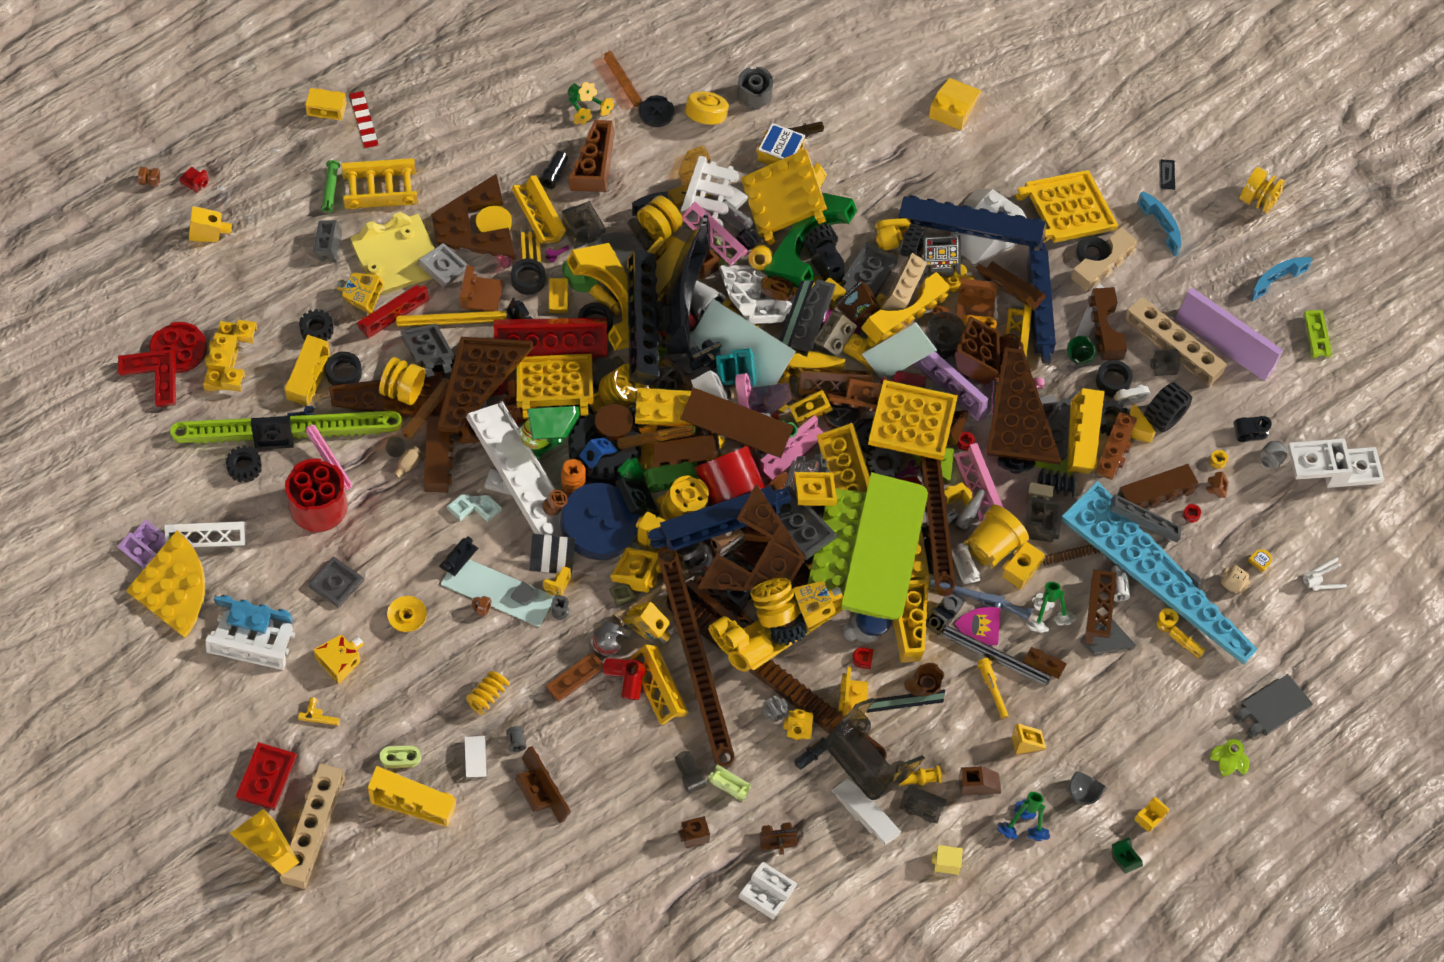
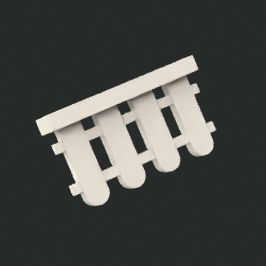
M699 156L680 211L681 216L696 202L704 210L713 212L712 217L723 226L722 221L717 218L719 214L725 215L728 212V205L723 203L724 198L729 199L734 195L733 188L728 186L729 182H737L739 180V174L733 170L734 167L729 166L728 169L719 167L713 161H711V164H708L706 157ZM711 178L724 180V183L722 185L710 182ZM706 193L719 196L718 201L705 198ZM692 212L687 219L690 222H698V214ZM683 221L682 228L686 229L687 224Z
M226 610L223 615H218L217 622L220 623L216 632L212 631L205 640L207 653L284 670L286 665L285 655H288L289 649L286 647L289 640L295 637V632H293V627L290 623H283L280 629L274 628L273 620L270 619L266 634L257 632L255 639L249 640L251 630L238 627L235 636L229 635L232 625H228L226 621L230 610ZM271 634L277 635L273 645L267 644Z

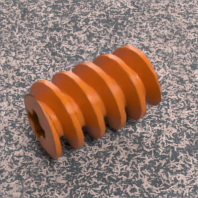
M576 459L563 463L561 470L562 492L567 497L576 489L586 485V468L581 461Z

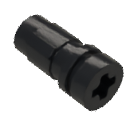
M557 151L551 158L547 168L544 169L539 178L540 183L544 187L553 189L557 185L560 174L568 161V156L565 153Z

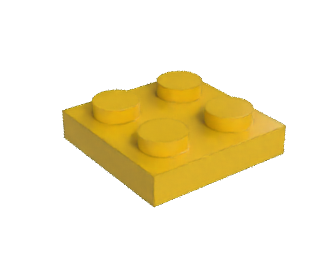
M794 472L797 505L836 506L837 496L833 473Z

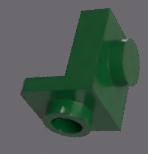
M1129 837L1111 845L1113 860L1125 874L1143 866V860L1133 850L1132 841Z

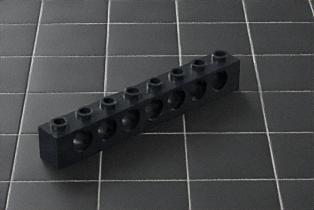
M634 249L627 258L629 378L631 382L651 386L660 375V369H658L660 357L658 353L659 338H657L659 324L657 322L658 307H656L658 293L656 292L657 277L655 275L657 263L655 262V254Z

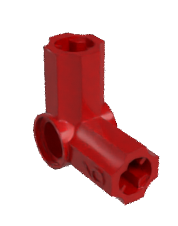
M606 658L603 665L604 675L624 677L621 698L639 700L642 678L646 673L645 665L634 659ZM636 665L637 670L632 674V667Z

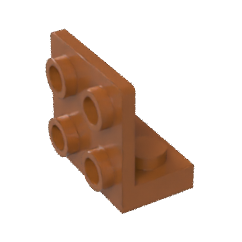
M466 265L460 293L461 308L484 312L498 311L503 281L477 277V274H474V266Z
M961 278L956 321H961L962 317L966 315L993 317L998 283Z

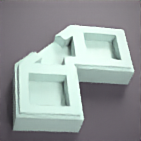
M461 494L447 505V509L459 521L475 510L483 519L489 522L502 511V507L489 495L469 496V494Z

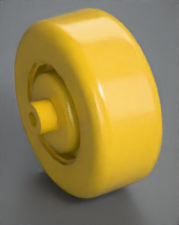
M698 91L691 93L687 97L685 113L690 119L698 123L717 125L726 120L729 105L720 95Z

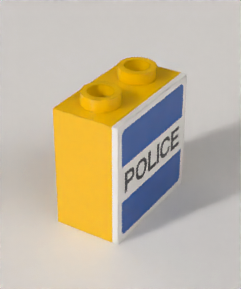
M772 123L769 130L765 131L762 143H759L757 146V161L770 165L802 151L805 135Z

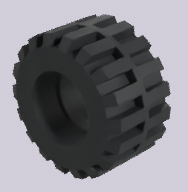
M1172 382L1156 394L1146 408L1144 417L1160 432H1166L1184 416L1191 405L1193 397L1177 383Z

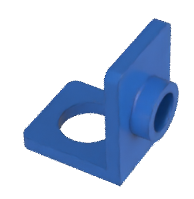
M607 438L592 439L581 452L580 458L589 468H594L602 455L616 453L617 449ZM589 450H592L594 452L593 461H590L587 458V452Z

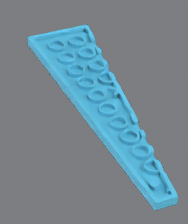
M1097 481L1061 517V521L1245 665L1256 653L1257 648L1235 627L1229 618L1224 617L1219 612V608L1205 597L1206 594L1202 590L1197 589L1192 583V579L1154 542V539L1148 533H1144L1141 530L1139 524L1110 511L1111 498L1113 496Z

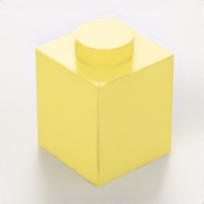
M938 845L937 851L932 853L931 864H935L934 872L959 875L963 848Z

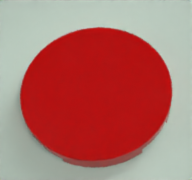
M172 322L153 334L149 344V351L173 349L175 351L176 373H183L194 369L203 361L207 352V343L203 333L195 325L187 322Z

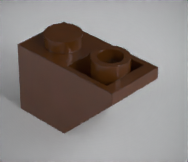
M982 766L961 767L959 773L961 796L1001 794L999 773Z

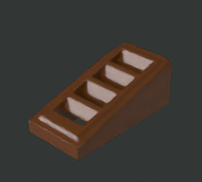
M967 410L954 411L947 446L958 443L969 414Z

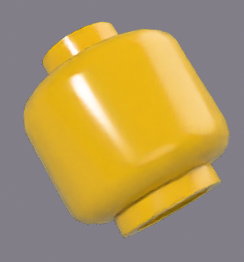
M893 225L878 229L877 235H875L878 248H882L885 251L898 248L900 240H903L900 229L896 230Z
M764 245L755 246L749 253V264L756 270H764L766 265L772 261L771 250Z

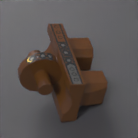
M790 822L780 825V830H773L770 825L762 826L760 832L761 850L778 849L779 855H784V848L797 846V827L793 828Z

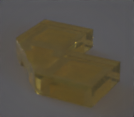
M704 145L687 151L679 169V176L684 185L690 183L699 156L706 157L707 163L711 162V158Z

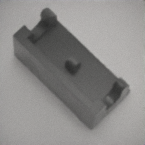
M337 220L318 222L313 252L317 254L321 261H324V256H327L331 262H337L342 230Z

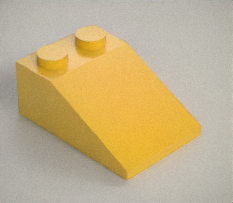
M949 78L935 96L930 107L929 118L962 130L982 90Z

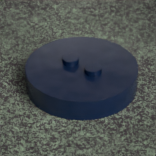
M591 483L576 489L569 496L567 504L563 507L561 513L560 527L563 537L575 538L574 551L589 559L609 560L624 553L625 549L631 546L638 532L636 523L639 515L630 513L619 488L605 483Z

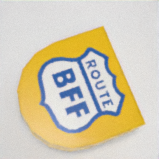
M1260 549L1252 554L1248 562L1264 573L1272 562V556L1268 551Z

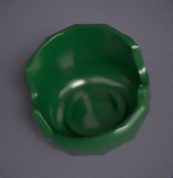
M1076 336L1069 341L1067 353L1073 363L1083 366L1091 363L1096 357V348L1089 337Z

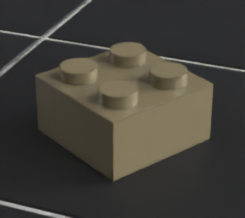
M1030 482L1025 504L1049 508L1054 486Z

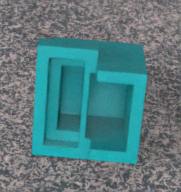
M752 348L732 350V354L716 356L717 373L723 386H736V375L745 373L749 376L750 385L756 386Z

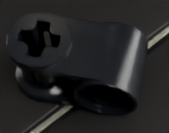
M1266 416L1236 419L1233 425L1237 441L1246 442L1266 439L1272 426L1271 420Z

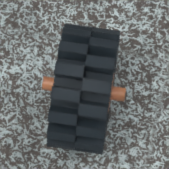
M799 614L796 619L785 625L771 627L770 632L775 643L779 642V645H783V643L789 645V642L795 644L796 640L801 641V637L804 638L805 634H807V628L803 615Z

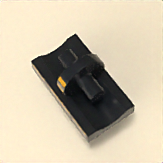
M708 339L702 343V350L699 351L696 347L688 349L687 357L690 360V368L693 371L702 366L704 368L708 366L712 370L717 368L716 356L721 355L720 348L722 344L719 341L714 343Z

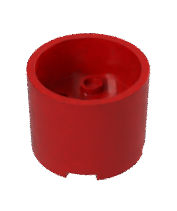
M748 446L694 467L698 478L708 488V503L710 506L751 493L756 484L760 489L765 488Z
M319 458L301 461L293 467V470L285 480V491L293 521L299 527L312 532H323L336 527L344 519L348 509L345 483L340 469L336 465L322 461Z

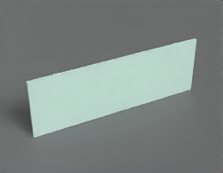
M470 559L455 577L447 572L441 582L442 586L472 599L474 597L482 598V596L490 597L492 600L491 607L537 627L541 626L551 607L552 599L555 597L531 586L535 592L533 602L528 605H521L511 598V594L521 584V581Z

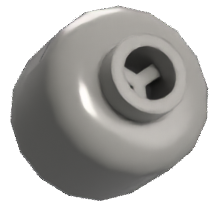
M1279 441L1268 442L1259 453L1261 464L1271 469L1280 467L1288 457L1286 446Z

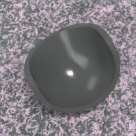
M1080 771L1074 773L1069 784L1072 798L1082 805H1090L1097 802L1107 790L1105 785Z

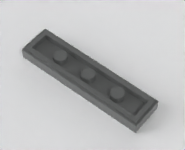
M1114 494L1111 498L1110 511L1176 543L1181 539V526Z

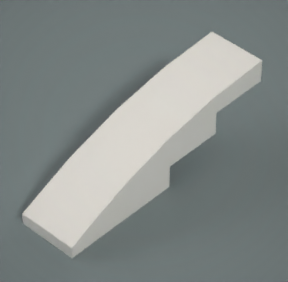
M848 778L832 789L834 795L855 820H860L870 834L873 832L884 846L901 834V831L890 818Z

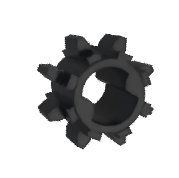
M749 227L743 229L735 237L748 251L759 243L757 239L759 237L753 229L750 230Z

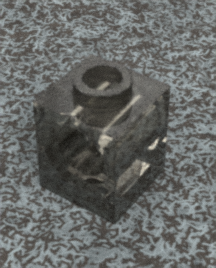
M1177 349L1155 350L1153 358L1150 359L1151 369H1154L1155 376L1177 375L1180 368Z

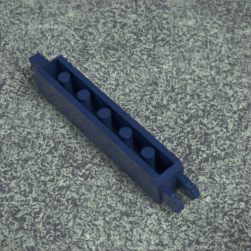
M1043 243L1042 248H1039V250L1029 246L1027 272L1028 283L1046 296L1035 311L1032 309L1031 322L1034 353H1041L1042 363H1049L1051 354L1054 353L1056 339L1049 257L1045 243Z
M769 486L761 489L777 515L779 514V506L791 501L787 488L773 491L772 487ZM751 493L661 522L660 527L648 532L650 547L658 549L667 546L669 550L674 551L748 526L736 518Z

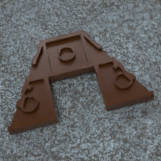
M494 174L431 214L437 246L444 243L452 249L460 250V248L471 250L473 253L491 254L495 257L502 255L515 260L509 227L472 234L468 212L481 210L488 206L503 205L497 174Z
M756 484L736 519L769 537L770 540L752 572L717 553L698 585V589L751 591L758 584L776 578H786L792 583L804 562L805 556Z

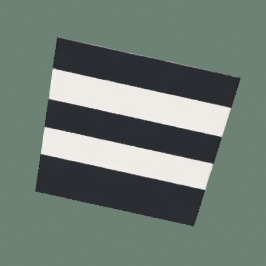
M532 534L529 570L557 573L565 566L570 568L572 575L575 538Z

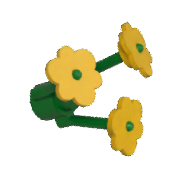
M583 82L581 87L574 83L568 88L569 101L577 111L573 115V122L576 125L580 123L583 125L592 118L590 109H580L576 101L592 100L600 105L601 116L608 115L614 107L613 98H606L602 102L593 97L597 93L593 83Z

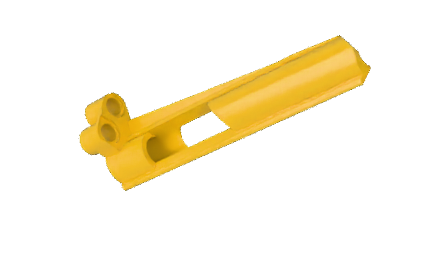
M843 598L832 602L836 610L835 614L810 628L806 625L807 634L843 611ZM723 616L709 625L710 634L719 647L728 654L730 663L742 672L757 669L792 645V642H789V645H785V643L779 645V642L775 643L772 639L770 628L761 626L759 620L743 629L737 625L735 620L732 621L728 617Z

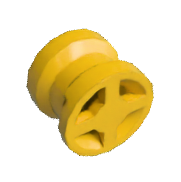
M1171 608L1161 610L1156 621L1159 630L1170 632L1178 622V613Z

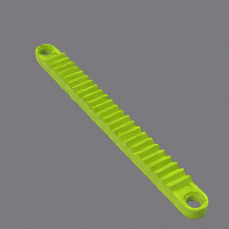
M396 411L290 416L293 438L296 437L297 439L301 437L307 439L309 437L306 433V428L310 425H315L322 437H331L332 435L336 437L343 435L346 437L348 434L351 436L355 434L362 436V434L370 435L371 433L377 435L378 433L396 432L402 426L401 415ZM251 418L176 422L170 428L171 437L177 443L195 442L200 444L204 442L207 444L208 442L216 443V441L220 443L224 441L230 443L232 440L235 442H239V440L244 442L247 440L254 441ZM390 418H395L397 423L389 425L387 421ZM178 429L185 430V434L182 436H177L175 432Z

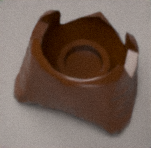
M935 663L920 665L904 681L905 689L915 696L936 694L941 689L942 680L945 677L944 672Z

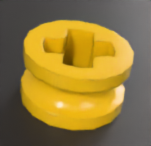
M1215 450L1210 457V465L1215 469L1224 468L1228 461V455L1223 450ZM1217 457L1221 458V462L1217 461Z

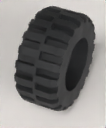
M595 411V414L588 413V416H585V419L580 418L571 430L568 439L570 460H579L584 464L587 482L589 480L592 483L609 484L613 482L615 485L618 479L623 478L618 469L627 459L637 458L640 462L641 435L638 432L637 426L633 424V428L627 433V436L614 440L622 446V450L614 456L601 457L594 468H589L580 458V454L590 440L605 438V436L600 435L595 427V416L598 411ZM588 451L587 458L593 461L594 454Z

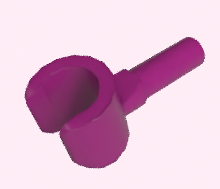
M568 245L556 251L548 248L545 252L547 254L545 258L555 262L558 255L570 248Z
M911 460L907 469L894 476V478L900 479L908 474L916 475L920 466L917 468L912 467L915 465L916 460Z

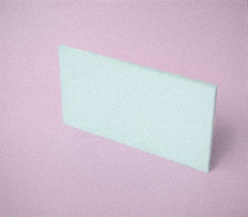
M914 323L862 353V355L880 379H882L883 376L889 378L895 375L897 371H902L937 351V349L918 324Z

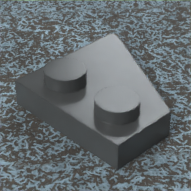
M1113 619L1110 638L1094 636L1092 644L1085 643V636L1081 639V643L1093 656L1103 655L1104 653H1116L1122 649L1133 650L1136 646ZM1101 624L1096 630L1106 631L1107 628Z

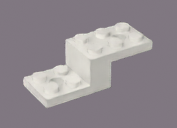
M1345 439L1293 442L1288 445L1296 480L1325 477L1327 488L1383 484L1384 482L1376 447L1347 449ZM1306 457H1312L1316 462L1310 463ZM1356 464H1362L1365 466V469H1359Z

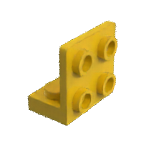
M847 667L846 673H842L838 711L842 712V715L849 720L865 721L869 682L850 680L851 667Z

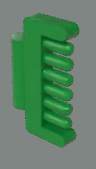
M633 458L632 460L627 459L618 469V472L623 478L642 481L645 469L637 458Z

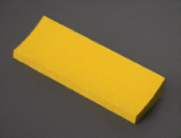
M850 423L816 435L823 459L827 460L826 467L830 470V473H833L835 489L867 492L870 477L853 424Z

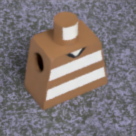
M737 529L708 539L706 544L712 551L713 559L717 553L723 557L732 554L733 551L745 543L744 533L741 529Z

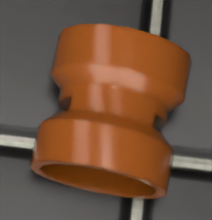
M140 167L138 172L139 185L151 184L158 187L160 183V169Z
M553 490L542 504L545 513L550 516L558 515L567 504L566 494L561 490Z

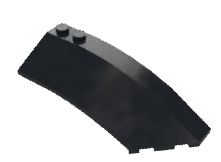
M704 213L684 244L671 276L666 306L670 307V323L665 330L666 336L662 337L663 348L666 347L668 354H684L690 349L691 302L700 269L706 255H710V221L708 213Z

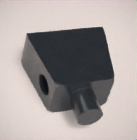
M828 243L817 248L814 251L811 263L819 275L823 277L824 281L830 277L836 283L842 282L844 277V260L836 250V247L832 243Z

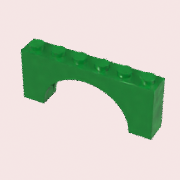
M822 193L827 209L822 211L826 222L821 224H849L857 213L853 199ZM814 215L792 225L790 231L774 252L772 261L764 268L768 278H772V276L785 278L793 284L792 287L796 288L799 287L800 281H812L815 276L810 264L799 259L801 249L804 246V236H807V232H811L812 228L815 229L816 226H821Z

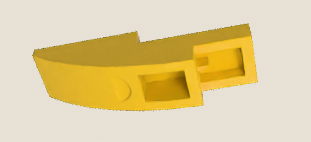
M809 351L807 357L795 353L786 369L790 376L798 377L796 375V367L844 370L845 359L838 356L825 355L818 351Z

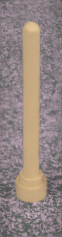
M685 567L681 568L683 576L689 573ZM664 582L626 610L622 609L613 613V621L621 627L624 626L625 623L622 620L633 605L650 602L665 591Z

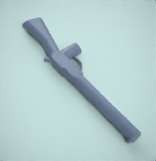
M931 578L929 587L935 588L934 580ZM940 583L941 588H950L949 584ZM958 586L954 588V592L958 595L977 599L979 602H982L984 607H991L984 603L991 604L993 607H1002L1027 621L1034 609L1013 605L1004 600L1005 596L1001 597L991 593L977 592Z

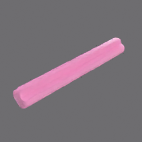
M315 425L308 426L306 433L323 460L336 465L343 474L346 491L352 488L350 479Z

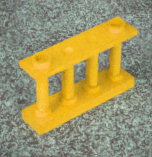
M414 158L342 163L343 179H348L349 195L343 196L345 209L418 204L417 191H411L410 175H416ZM403 175L404 192H393L392 176ZM374 177H385L386 193L375 194ZM357 178H367L368 194L357 195Z

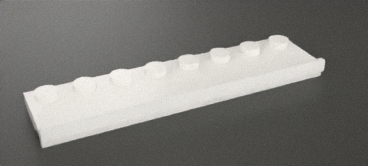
M500 402L468 413L466 416L468 422L534 533L563 536L560 527L562 510L558 515L550 516L542 508L544 500L555 488L533 451L523 445L519 435L520 430L505 404Z

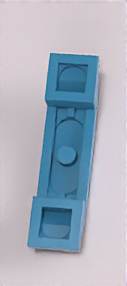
M1144 191L1140 192L1137 201L1138 205L1146 216L1150 214L1155 216L1168 235L1165 242L1173 255L1177 256L1181 248V235L1175 219L1159 200Z
M1311 257L1293 258L1270 268L1258 280L1250 298L1253 302L1267 294L1270 284L1288 273L1297 277L1309 270L1313 259Z

